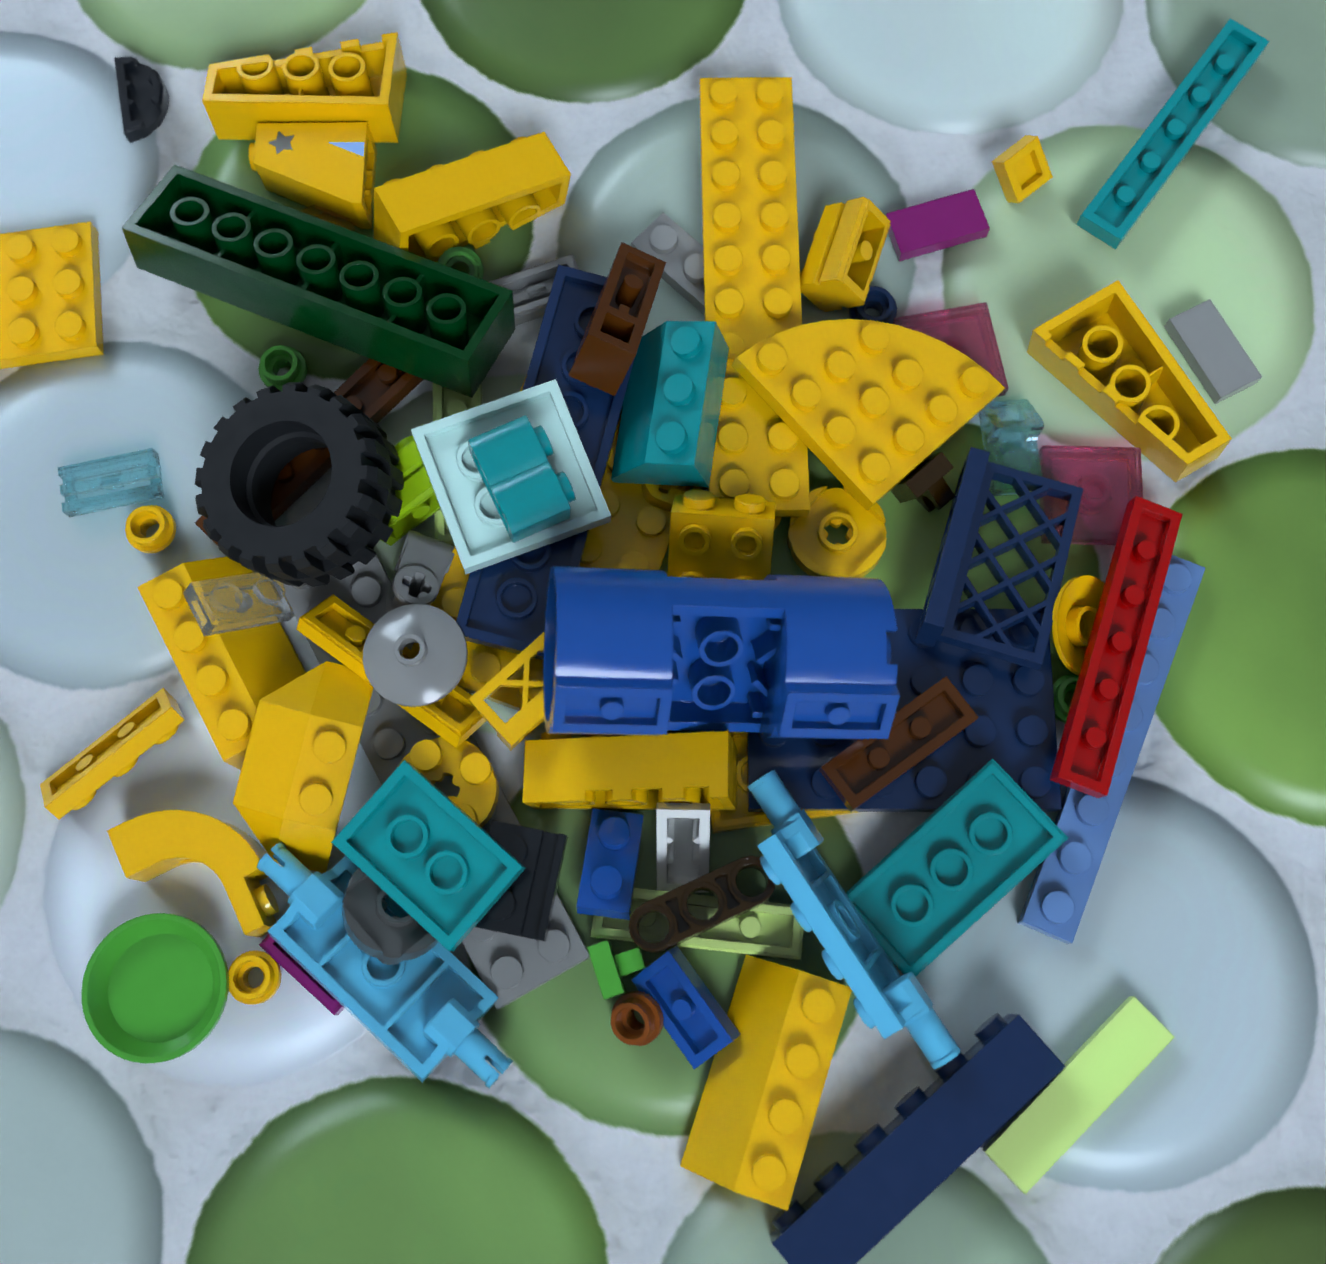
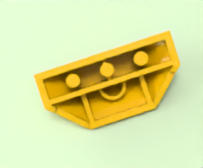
M325 661L259 700L233 804L269 856L276 863L278 862L273 858L274 853L271 851V848L282 842L286 849L309 870L321 873L327 871L333 843L331 842L336 836L373 692L372 685L345 665Z

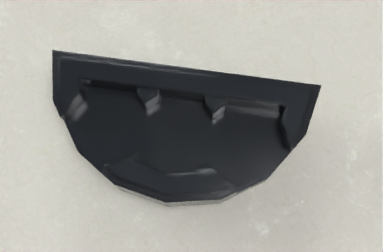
M114 57L124 135L132 143L146 138L161 125L168 112L169 95L163 80L155 69L153 70L149 66L139 63L133 57Z

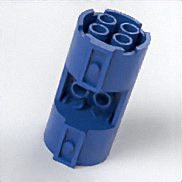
M552 566L547 587L543 648V707L546 732L553 734L658 736L660 734L667 735V731L760 732L765 738L888 739L900 697L896 686L898 665L890 664L891 642L887 633L897 631L896 616L890 593L884 582L878 578L769 574L764 580L667 577L664 570Z

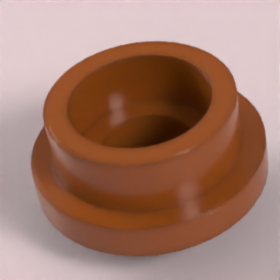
M642 991L627 992L613 1006L611 1014L612 1030L616 1037L625 1044L647 1045L655 1040L662 1031V1010L657 1001L649 994ZM634 1010L640 1013L644 1024L635 1018Z

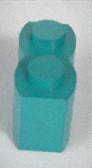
M525 415L468 440L472 459L513 543L570 518L571 507L569 503L576 500L575 494L566 474L563 471L555 474L548 462L547 457L553 455V449L541 425L533 428Z

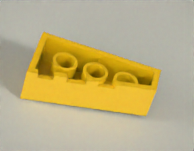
M398 32L382 34V42L360 45L359 38L341 41V49L314 53L312 47L294 49L295 53L284 59L272 60L270 55L266 54L209 64L202 102L218 139L255 140L257 123L367 122L374 142L398 143L407 77Z
M541 132L529 137H518L508 144L490 150L476 151L468 157L444 165L437 164L431 166L426 171L402 179H391L383 185L374 188V239L438 263L440 256L452 247H464L472 244L476 250L490 243V239L498 233L501 227L508 224L509 228L515 230L565 204L571 173L546 133Z
M1119 280L1032 330L1027 353L1175 483L1217 459L1232 440Z
M729 731L667 732V735L660 734L658 736L591 734V737L571 738V734L544 732L541 733V740H525L522 803L532 809L656 810L657 803H710V810H737V747Z

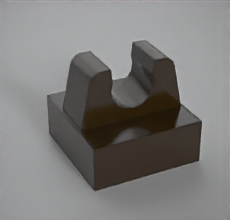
M943 452L931 455L890 491L900 503L916 499L928 512L935 508L940 510L955 497L943 478L954 467Z

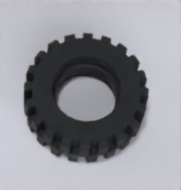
M291 382L282 385V391L274 385L256 392L257 399L251 401L245 397L234 405L233 409L236 412L228 419L222 417L214 426V429L218 432L212 442L205 441L200 456L205 458L203 468L197 467L195 485L202 489V494H198L195 497L198 514L207 518L203 521V528L211 540L218 542L219 550L228 558L285 585L300 587L304 583L312 587L327 585L330 582V575L342 580L354 574L355 569L353 565L360 561L366 565L377 555L373 550L374 546L380 539L387 542L393 532V529L388 526L391 516L398 517L400 515L403 501L395 496L396 490L403 489L404 481L403 472L394 466L398 464L400 459L395 446L387 441V434L377 423L342 395H336L329 388L316 384L308 388L302 382ZM315 448H328L332 471L330 483L323 499L303 519L293 524L277 527L271 510V495L278 475L299 454Z

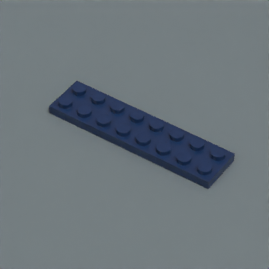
M558 264L523 390L556 379L601 489L634 360L615 396L569 376L578 348L607 277ZM589 530L471 572L456 623L463 631L466 641L520 654L544 632L550 569L552 566L580 567ZM539 652L533 658L543 660V652Z

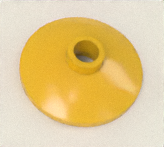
M1090 575L1076 576L1067 581L1056 597L1052 612V635L1058 656L1065 667L1078 676L1105 584L1097 577Z

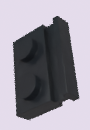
M492 820L489 835L522 863L526 869L475 928L546 942L568 836Z

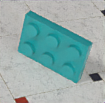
M405 760L331 842L449 952L454 951L526 869L522 863L412 764Z

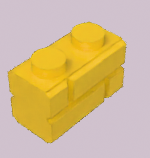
M860 197L847 200L846 204L839 202L824 207L818 228L813 235V242L804 268L800 272L801 293L820 310L828 312L840 310L843 306L852 308L865 304L870 283L873 280L891 222L870 199Z

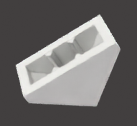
M657 803V890L669 892L709 873L710 803ZM704 890L696 891V892H707V893H709L708 891H704Z

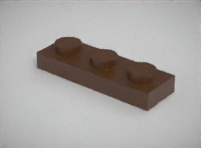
M945 676L895 713L888 739L857 740L821 766L819 771L849 811L853 812L974 723L979 717L947 676Z

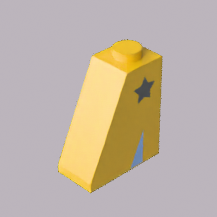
M367 122L257 123L255 143H250L249 163L252 171L258 172L267 191L361 229H372L377 148Z

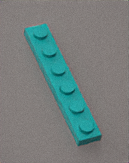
M1230 18L1081 214L1076 225L1112 248L1117 249L1262 55L1270 41Z

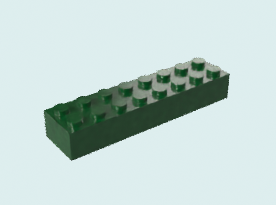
M175 164L121 227L135 264L141 270L471 398L515 331L512 290Z

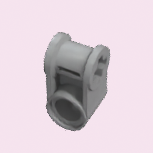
M409 529L394 569L396 574L385 601V614L397 607L408 604H432L438 596L445 573L449 571L454 557V553H452L454 546Z

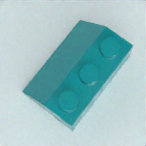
M666 321L642 336L622 408L611 480L614 483L709 487L729 347L716 321Z

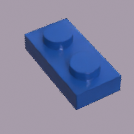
M592 809L576 905L577 914L630 920L644 815Z
M677 945L631 979L639 991L649 994L657 1001L663 1014V1026L694 1069L741 1035Z

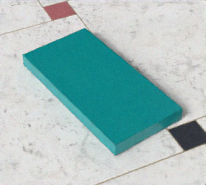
M992 758L854 884L846 894L893 964L903 975L912 972L916 977L1068 839V836Z

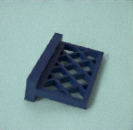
M970 447L959 474L954 493L955 497L950 507L914 642L935 647L937 641L1039 671L1044 662L1053 623V607L1061 588L1084 488L989 462L990 452ZM995 480L1011 485L1019 498L1000 506L989 490L991 481ZM1046 495L1066 500L1065 513L1049 520L1036 500ZM986 505L990 512L983 515ZM1026 506L1039 526L1020 535L1007 517V514ZM996 520L1009 540L989 549L978 531L979 527ZM1062 525L1061 531H1060V535H1059V533L1057 532V530H1056L1055 528H1057V527H1059V526ZM1045 534L1056 550L1054 557L1039 564L1026 545V542ZM975 547L979 555L972 558L973 550ZM1015 548L1028 567V570L1008 578L995 557ZM985 563L998 584L978 594L967 577L968 570ZM1052 568L1049 578L1045 571ZM1034 577L1046 595L1043 602L1028 608L1014 586ZM962 592H964L968 599L960 602ZM1004 592L1018 614L997 623L984 601ZM971 607L975 608L988 628L976 635L953 629L957 614ZM1041 613L1040 621L1038 623L1034 616ZM1024 622L1035 638L1032 652L1013 647L1003 631ZM993 636V638L995 639V641L990 640V639H988V638H990V637Z

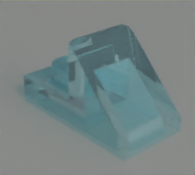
M1028 399L989 403L979 412L984 451L990 452L988 461L1042 476L1037 438L1044 428V421ZM995 480L991 481L990 491L993 496L1017 494L1011 485Z

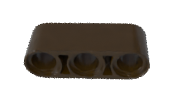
M751 855L742 857L640 905L630 917V936L635 944L646 952L659 953L666 951L761 906L768 901L776 884L765 873L760 863V857ZM753 868L762 873L766 882L763 893L750 897L739 891L736 885V876L743 869ZM696 891H708L717 899L718 910L710 919H696L689 913L687 901ZM650 913H660L669 921V933L666 938L657 943L646 942L639 933V924L642 918Z

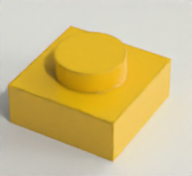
M1025 135L992 160L1007 202L1019 204L1053 178L1038 136Z

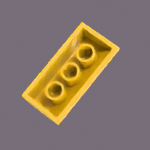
M227 556L185 562L137 588L222 760L241 770L259 700L305 674L306 670L254 571Z
M745 955L727 1016L741 1035L714 1055L680 1164L681 1167L733 1192L788 1211L852 992L850 987L798 969Z

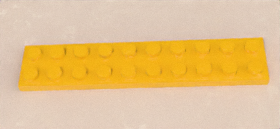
M792 77L700 78L704 321H716L729 347L708 492L713 493L714 497L735 499L740 494H756L763 496L766 501L776 502L775 517H808L810 512L808 447L732 367L735 358L754 344L778 332L802 325Z

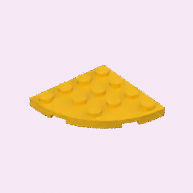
M824 320L799 325L778 332L754 344L738 355L732 364V367L867 511L1005 389L987 370L945 342L903 326L873 320Z

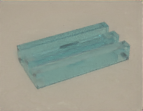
M153 448L57 467L58 476L63 480V484L59 485L60 494L65 497V502L61 503L62 512L68 517L164 498L159 454ZM150 480L151 484L132 489L78 499V494L98 491L102 489L111 490L121 488L127 484H132L136 482Z

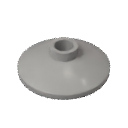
M408 604L386 613L370 630L363 649L365 674L373 688L390 702L407 707L426 706L447 696L461 680L468 658L467 643L460 626L443 610L426 604ZM412 642L418 643L420 645L418 655L412 659H405L403 657L404 647Z

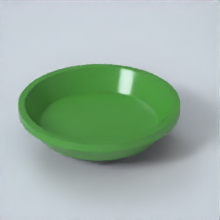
M166 913L147 914L133 918L111 931L97 946L87 964L81 990L82 1008L87 1025L94 1037L104 1048L124 1060L136 1063H159L181 1057L200 1045L213 1031L221 1018L229 992L227 962L215 938L204 927L193 920Z

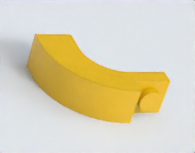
M162 810L137 816L107 830L126 878L147 882L178 866L189 863H203L211 868L222 881L244 935L262 937L268 934V930L277 922L274 914L279 912L276 898L268 885H261L259 882L268 877L257 868L258 862L267 852L255 839L236 826L194 811Z

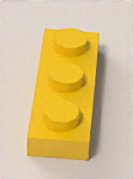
M164 688L160 689L40 784L44 807L59 820L72 809L79 810L94 798L97 790L111 778L120 777L130 771L136 764L138 757L150 747L169 740L178 730L179 724L185 721L177 701Z

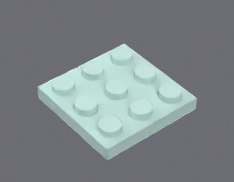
M556 379L411 429L465 574L611 522L610 511ZM526 415L533 428L541 425L545 430L553 449V455L547 457L548 462L555 474L562 471L566 474L573 488L576 500L569 503L571 507L569 519L513 543L472 459L468 440Z

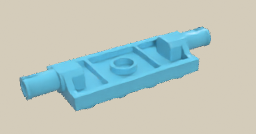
M775 770L768 772L753 782L747 788L774 826L770 831L772 836L757 845L763 854L760 857V863L770 880L776 885L782 883L794 901L791 903V910L800 926L806 932L813 930L825 949L822 951V957L830 972L838 980L844 978L855 994L856 998L853 999V1003L862 1021L871 1029L876 1027L884 1040L906 1027L933 1069H937L950 1062L960 1053L961 1049L932 1008L933 1002L912 972L902 976L899 974L816 849L824 839L805 810L799 808Z
M282 842L272 847L273 858L278 863L266 853L258 862L257 868L264 872L289 896L287 903L290 906L285 914L268 930L269 936L422 1083L447 1055L452 1057L455 1054L490 1088L500 1076L495 1069L503 1074L513 1062L510 1057H506L478 1030L480 1026L479 1021L494 1006L499 997L439 942L424 955L412 960H403L397 965L383 964L376 957L364 953L353 943L347 934L342 916V904L350 878L358 867L347 856H344L331 870L323 874L318 871L312 873L286 849ZM391 897L385 899L388 905L385 912L389 916H398L400 918L407 916L406 911Z

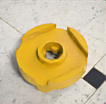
M827 486L810 491V512L808 517H791L787 544L794 561L809 576L855 578L866 576L878 564L886 547V520L880 505L876 503L867 511L844 486L843 489L836 487L827 489ZM830 525L836 529L841 525L846 526L848 530L845 537L848 542L845 544L839 542L835 544L830 543L827 540L829 534L825 527Z
M442 737L432 740L424 739L413 745L400 764L404 760L409 762L433 784L435 782H442L445 776H453L452 784L460 788L457 797L448 796V798L480 827L488 823L498 803L499 783L492 763L480 749L466 740L458 748H455Z

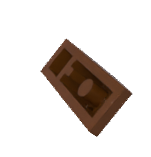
M621 242L569 373L570 377L613 396L616 395L636 356L666 265L665 261Z

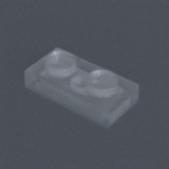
M257 572L191 582L183 592L204 636L290 621L294 616V609L285 594L286 591L283 583L275 579L272 580Z

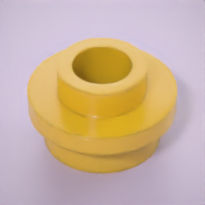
M141 506L133 510L128 516L125 533L129 543L138 551L157 553L167 548L173 541L176 534V523L173 516L160 506ZM158 524L157 532L151 537H146L148 528Z
M256 950L245 952L232 962L228 970L229 991L241 1003L249 1005L264 1003L272 998L279 989L282 976L281 968L266 952ZM258 967L262 970L264 978L260 986L253 988L249 984L248 976L251 970Z

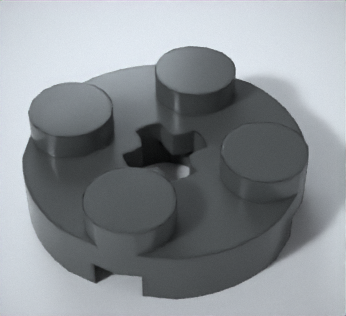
M358 868L350 878L342 904L344 927L353 943L364 953L376 957L380 962L387 965H397L403 960H412L430 951L438 941L408 913L403 918L389 916L385 912L388 906L385 899L390 896Z

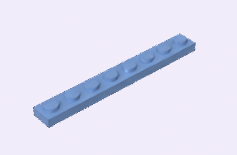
M1174 555L1171 556L1108 795L1098 799L1067 787L1061 803L1062 809L1058 811L1054 823L1068 836V839L1039 864L1018 920L1019 924L1066 944L1073 943L1201 583L1205 567Z

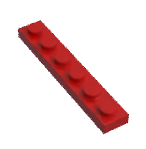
M1138 496L1127 502L1050 780L1098 799L1107 796L1182 519L1183 514Z

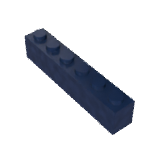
M999 1013L994 1014L975 1031L974 1035L979 1040L964 1055L960 1051L950 1062L934 1070L939 1076L934 1083L924 1092L919 1086L915 1087L896 1104L894 1109L899 1115L884 1129L878 1123L875 1124L855 1142L854 1147L859 1152L843 1167L838 1161L828 1166L814 1180L813 1185L818 1190L802 1205L797 1199H794L790 1202L788 1211L782 1209L771 1222L776 1229L769 1234L771 1243L788 1264H856L1066 1066L1019 1014H1007L1004 1018Z

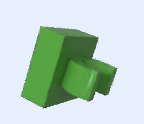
M609 940L587 947L604 1000L627 993L622 977L646 968L639 947L617 955L614 954Z

